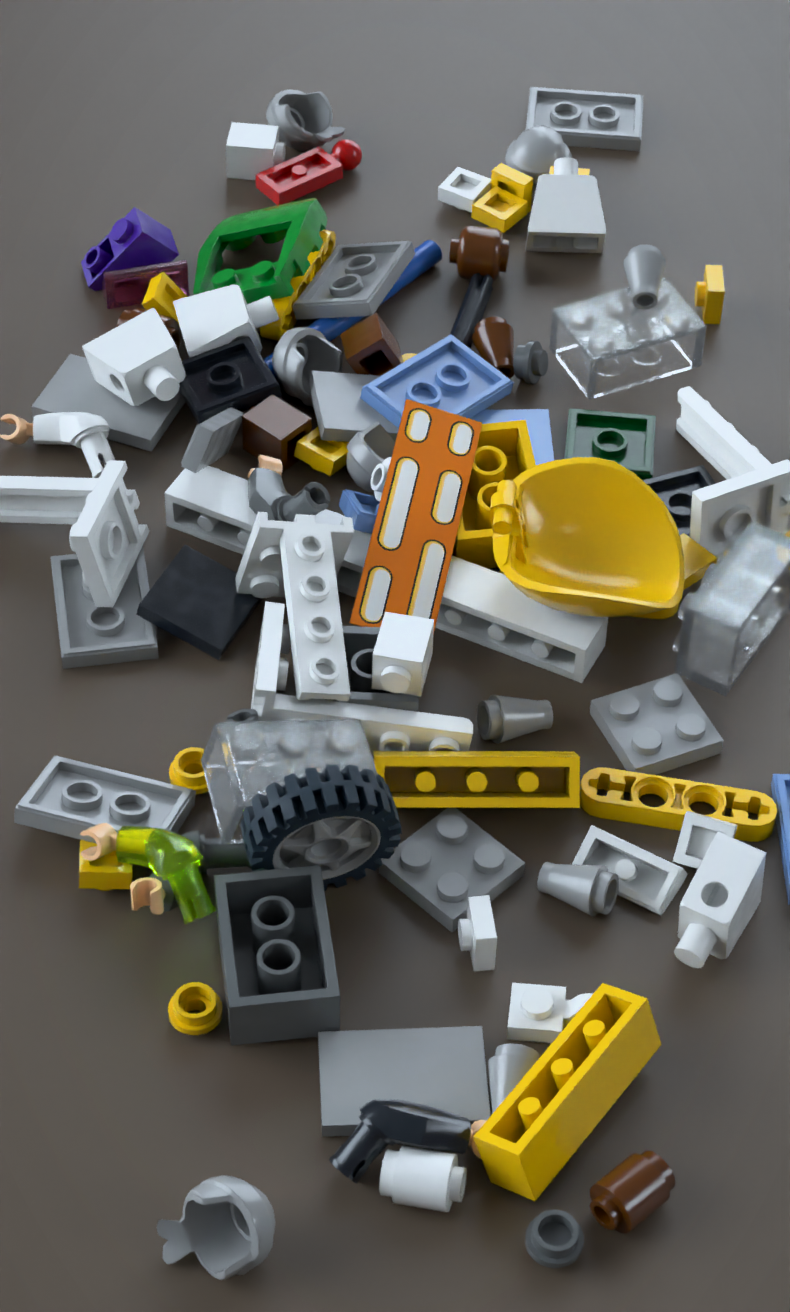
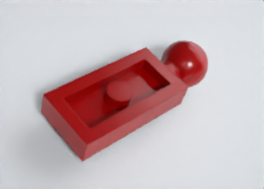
M349 139L338 141L333 146L331 154H328L321 147H316L255 174L256 188L277 205L290 203L297 198L342 179L343 171H351L358 167L362 160V150L355 141Z

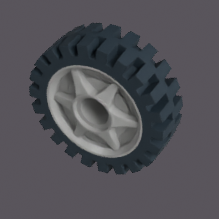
M338 764L326 765L322 773H318L316 767L305 769L304 777L298 778L295 773L285 776V785L283 786L273 782L266 787L267 795L258 793L252 799L253 806L245 808L243 812L244 819H241L240 824L246 855L253 872L320 865L324 891L327 890V884L335 883L336 888L347 885L346 878L352 876L356 881L365 877L366 868L374 871L383 865L381 858L389 859L394 854L393 847L399 846L401 841L400 834H402L398 812L384 778L379 774L375 776L373 770L364 768L359 772L357 765L347 764L341 772Z

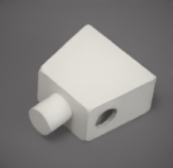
M570 157L559 158L554 162V174L538 176L528 225L526 251L603 253L606 226L597 179L592 175H578V161Z
M235 284L173 301L186 350L190 358L245 337H250L260 353L262 345L257 328L279 320L271 296L247 304L240 286Z
M154 308L82 346L95 381L132 406H139L155 396L161 401L171 400L179 391V383L184 381L186 377L175 342Z
M717 831L679 907L678 938L680 941L674 950V954L681 962L693 968H701L709 954L719 959L728 958L761 902L766 852Z

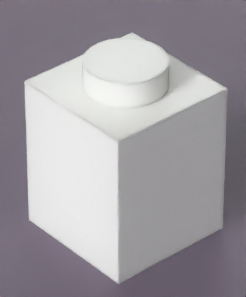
M232 122L226 143L227 178L256 180L255 174L285 162L286 146L284 142H279V126Z
M385 612L373 651L372 689L421 697L433 654V619Z

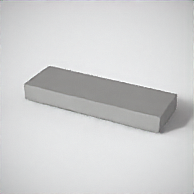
M230 407L196 425L181 461V467L197 473L228 454L242 422V415L245 413Z

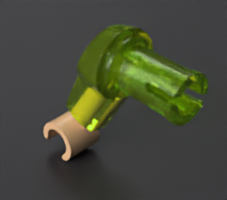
M107 823L97 824L80 833L81 836H91L97 843V846L81 851V856L89 861L96 860L116 850L118 862L149 867L156 877L161 876L163 881L168 879L182 913L184 924L195 921V918H203L216 911L198 869L202 865L201 860L203 856L190 839L168 829L146 826H122L117 834L116 830Z

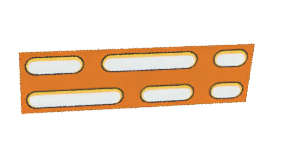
M406 399L349 623L361 627H381L385 612L433 619L435 630L482 422Z

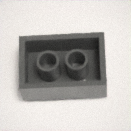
M321 866L214 875L216 919L231 1046L317 1037L318 1032L340 1031V991Z

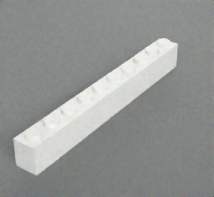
M207 466L197 473L184 469L164 493L166 526L243 555L257 516L249 507V480L211 466ZM325 509L315 515V522L340 525L342 518L345 516ZM354 530V535L336 578L338 591L356 597L372 534ZM452 556L435 628L582 683L605 647L608 617L580 616L552 609L527 597L504 574Z

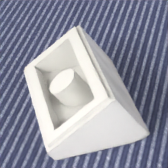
M591 825L572 863L574 865L607 866L608 872L618 875L619 887L617 895L662 916L688 875L682 867Z

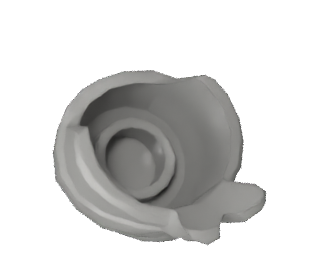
M284 90L277 93L267 106L266 119L269 125L279 126V140L284 142L289 148L300 152L310 150L314 147H321L326 142L329 143L332 139L339 138L344 134L345 128L331 127L333 124L331 105L322 92L305 94L299 90Z
M535 125L523 131L506 150L505 164L533 177V184H537L538 176L549 174L550 166H554L555 160L562 157L572 158V154L567 144L563 143L561 134L551 127Z
M298 327L286 331L277 343L272 357L274 375L280 388L291 397L301 399L304 405L312 406L313 409L314 406L308 383L311 370L340 373L343 364V353L341 350L331 344L320 331L309 327Z
M379 422L374 423L362 432H357L347 445L346 464L348 473L357 486L373 494L374 490L371 488L373 470L378 464H382L386 458L392 457L395 445L391 436Z
M223 1175L206 1179L193 1188L186 1196L182 1218L179 1221L159 1220L157 1231L159 1236L168 1240L163 1245V1260L166 1264L175 1263L190 1252H195L200 1263L214 1278L226 1281L236 1275H245L268 1257L273 1246L276 1223L273 1207L263 1192L242 1179Z

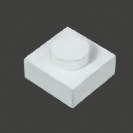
M457 167L438 187V200L472 213V204L491 190V179Z
M687 811L673 862L698 869L717 831L734 838L738 825Z
M489 895L468 897L467 919L458 920L461 951H470L474 972L495 970L497 934Z

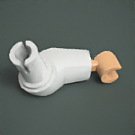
M87 412L48 413L35 415L33 423H28L14 414H6L0 418L5 423L16 424V430L13 434L0 435L1 438L13 444H23L30 436H33L35 444L73 445L77 448H82L92 472V478L100 477L103 471L101 463H104L106 466L108 461H116L107 441L110 427L102 416Z

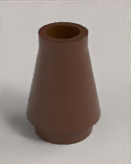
M497 316L481 320L475 326L472 337L473 344L485 361L509 379L512 378L515 374L513 367L514 330L512 326L507 324L505 319Z

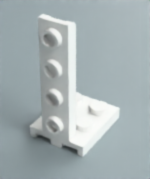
M690 386L680 389L677 400L681 404V417L676 421V430L727 479L692 491L690 538L717 557L716 569L778 547L779 541L788 532V515H790V461L787 459L771 464L760 454L754 445H751L735 430L731 423L718 414L707 400H704Z
M108 461L99 478L0 476V522L73 525L69 534V542L72 551L76 552L82 568L84 584L86 587H89L96 607L113 608L150 532L147 525L138 524L134 510L138 509L140 502L136 491L126 489L123 480L128 469L126 461Z
M258 512L235 578L237 593L252 594L257 598H286L295 690L298 700L313 698L336 699V701L347 702L351 693L336 578L354 535L352 518L343 517L340 525L316 523L315 515L296 514L294 522L268 520L267 512Z
M265 601L255 666L251 709L258 712V720L266 747L268 741L290 745H304L374 754V751H469L473 736V723L464 717L309 698L308 700H298L296 696L276 693V690L285 691L289 661H287V658L280 657V653L289 654V625L283 624L285 604Z

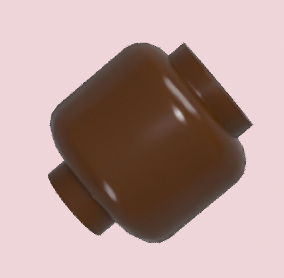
M466 226L462 229L459 239H451L449 263L457 264L458 275L463 279H471L474 274L480 273L483 276L489 274L493 280H496L500 272L507 271L510 240L503 239L502 231L497 228Z

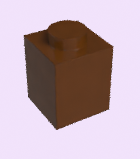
M377 312L340 334L346 360L356 374L381 376L403 363L399 343Z
M273 394L258 405L251 407L242 415L243 449L257 458L261 454L280 459L283 465L282 473L300 460L294 456L298 440L312 431V418Z

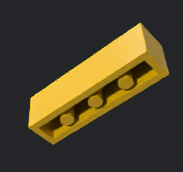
M374 751L373 772L375 776L379 774L383 777L385 783L388 784L396 808H580V756L574 751Z
M605 983L599 986L473 1136L491 1183L533 1201L539 1198L662 1045L648 998Z

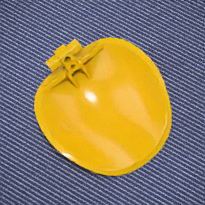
M574 457L536 465L520 473L513 481L502 480L498 483L497 492L491 497L489 513L493 531L495 561L503 574L527 597L558 611L594 617L644 615L675 607L681 601L684 589V554L676 523L660 497L632 471L612 460L596 457Z

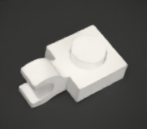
M512 983L507 1040L552 1043L593 993L580 994L571 1000H566V987Z

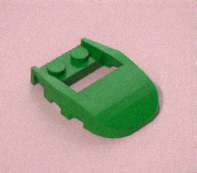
M309 198L244 212L224 219L210 233L199 251L193 294L196 295L235 284L240 286L247 304L267 296H271L272 300L291 296L294 292L290 284L291 279L305 275L310 267L307 257L310 252L320 251L323 244V239L319 233L326 229L328 218L317 198ZM257 235H260L263 242L268 244L285 239L279 261L277 262L262 261L248 268L238 270L228 268L220 271L224 262L222 254L225 249L230 251L244 249L255 241Z

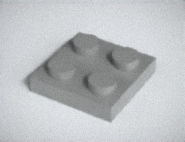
M678 673L591 700L590 715L626 771L657 775L722 753L724 740Z
M447 808L404 840L398 847H395L394 854L389 859L381 858L383 865L379 867V873L450 932H454L458 928V920L467 919L468 897L489 895L490 902L524 876L525 862L457 808Z

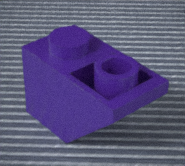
M134 207L124 218L119 219L113 225L108 235L97 246L89 249L81 261L88 287L97 291L150 283L151 280L107 286L109 273L170 264L179 253L171 230Z

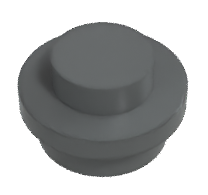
M529 341L526 345H518L513 362L516 378L524 379L527 384H536L539 378L546 374L548 354L546 350L542 349L539 341Z
M547 1210L535 1217L528 1225L525 1236L526 1249L532 1259L540 1265L549 1268H563L574 1263L581 1255L584 1244L583 1231L576 1220L567 1212Z

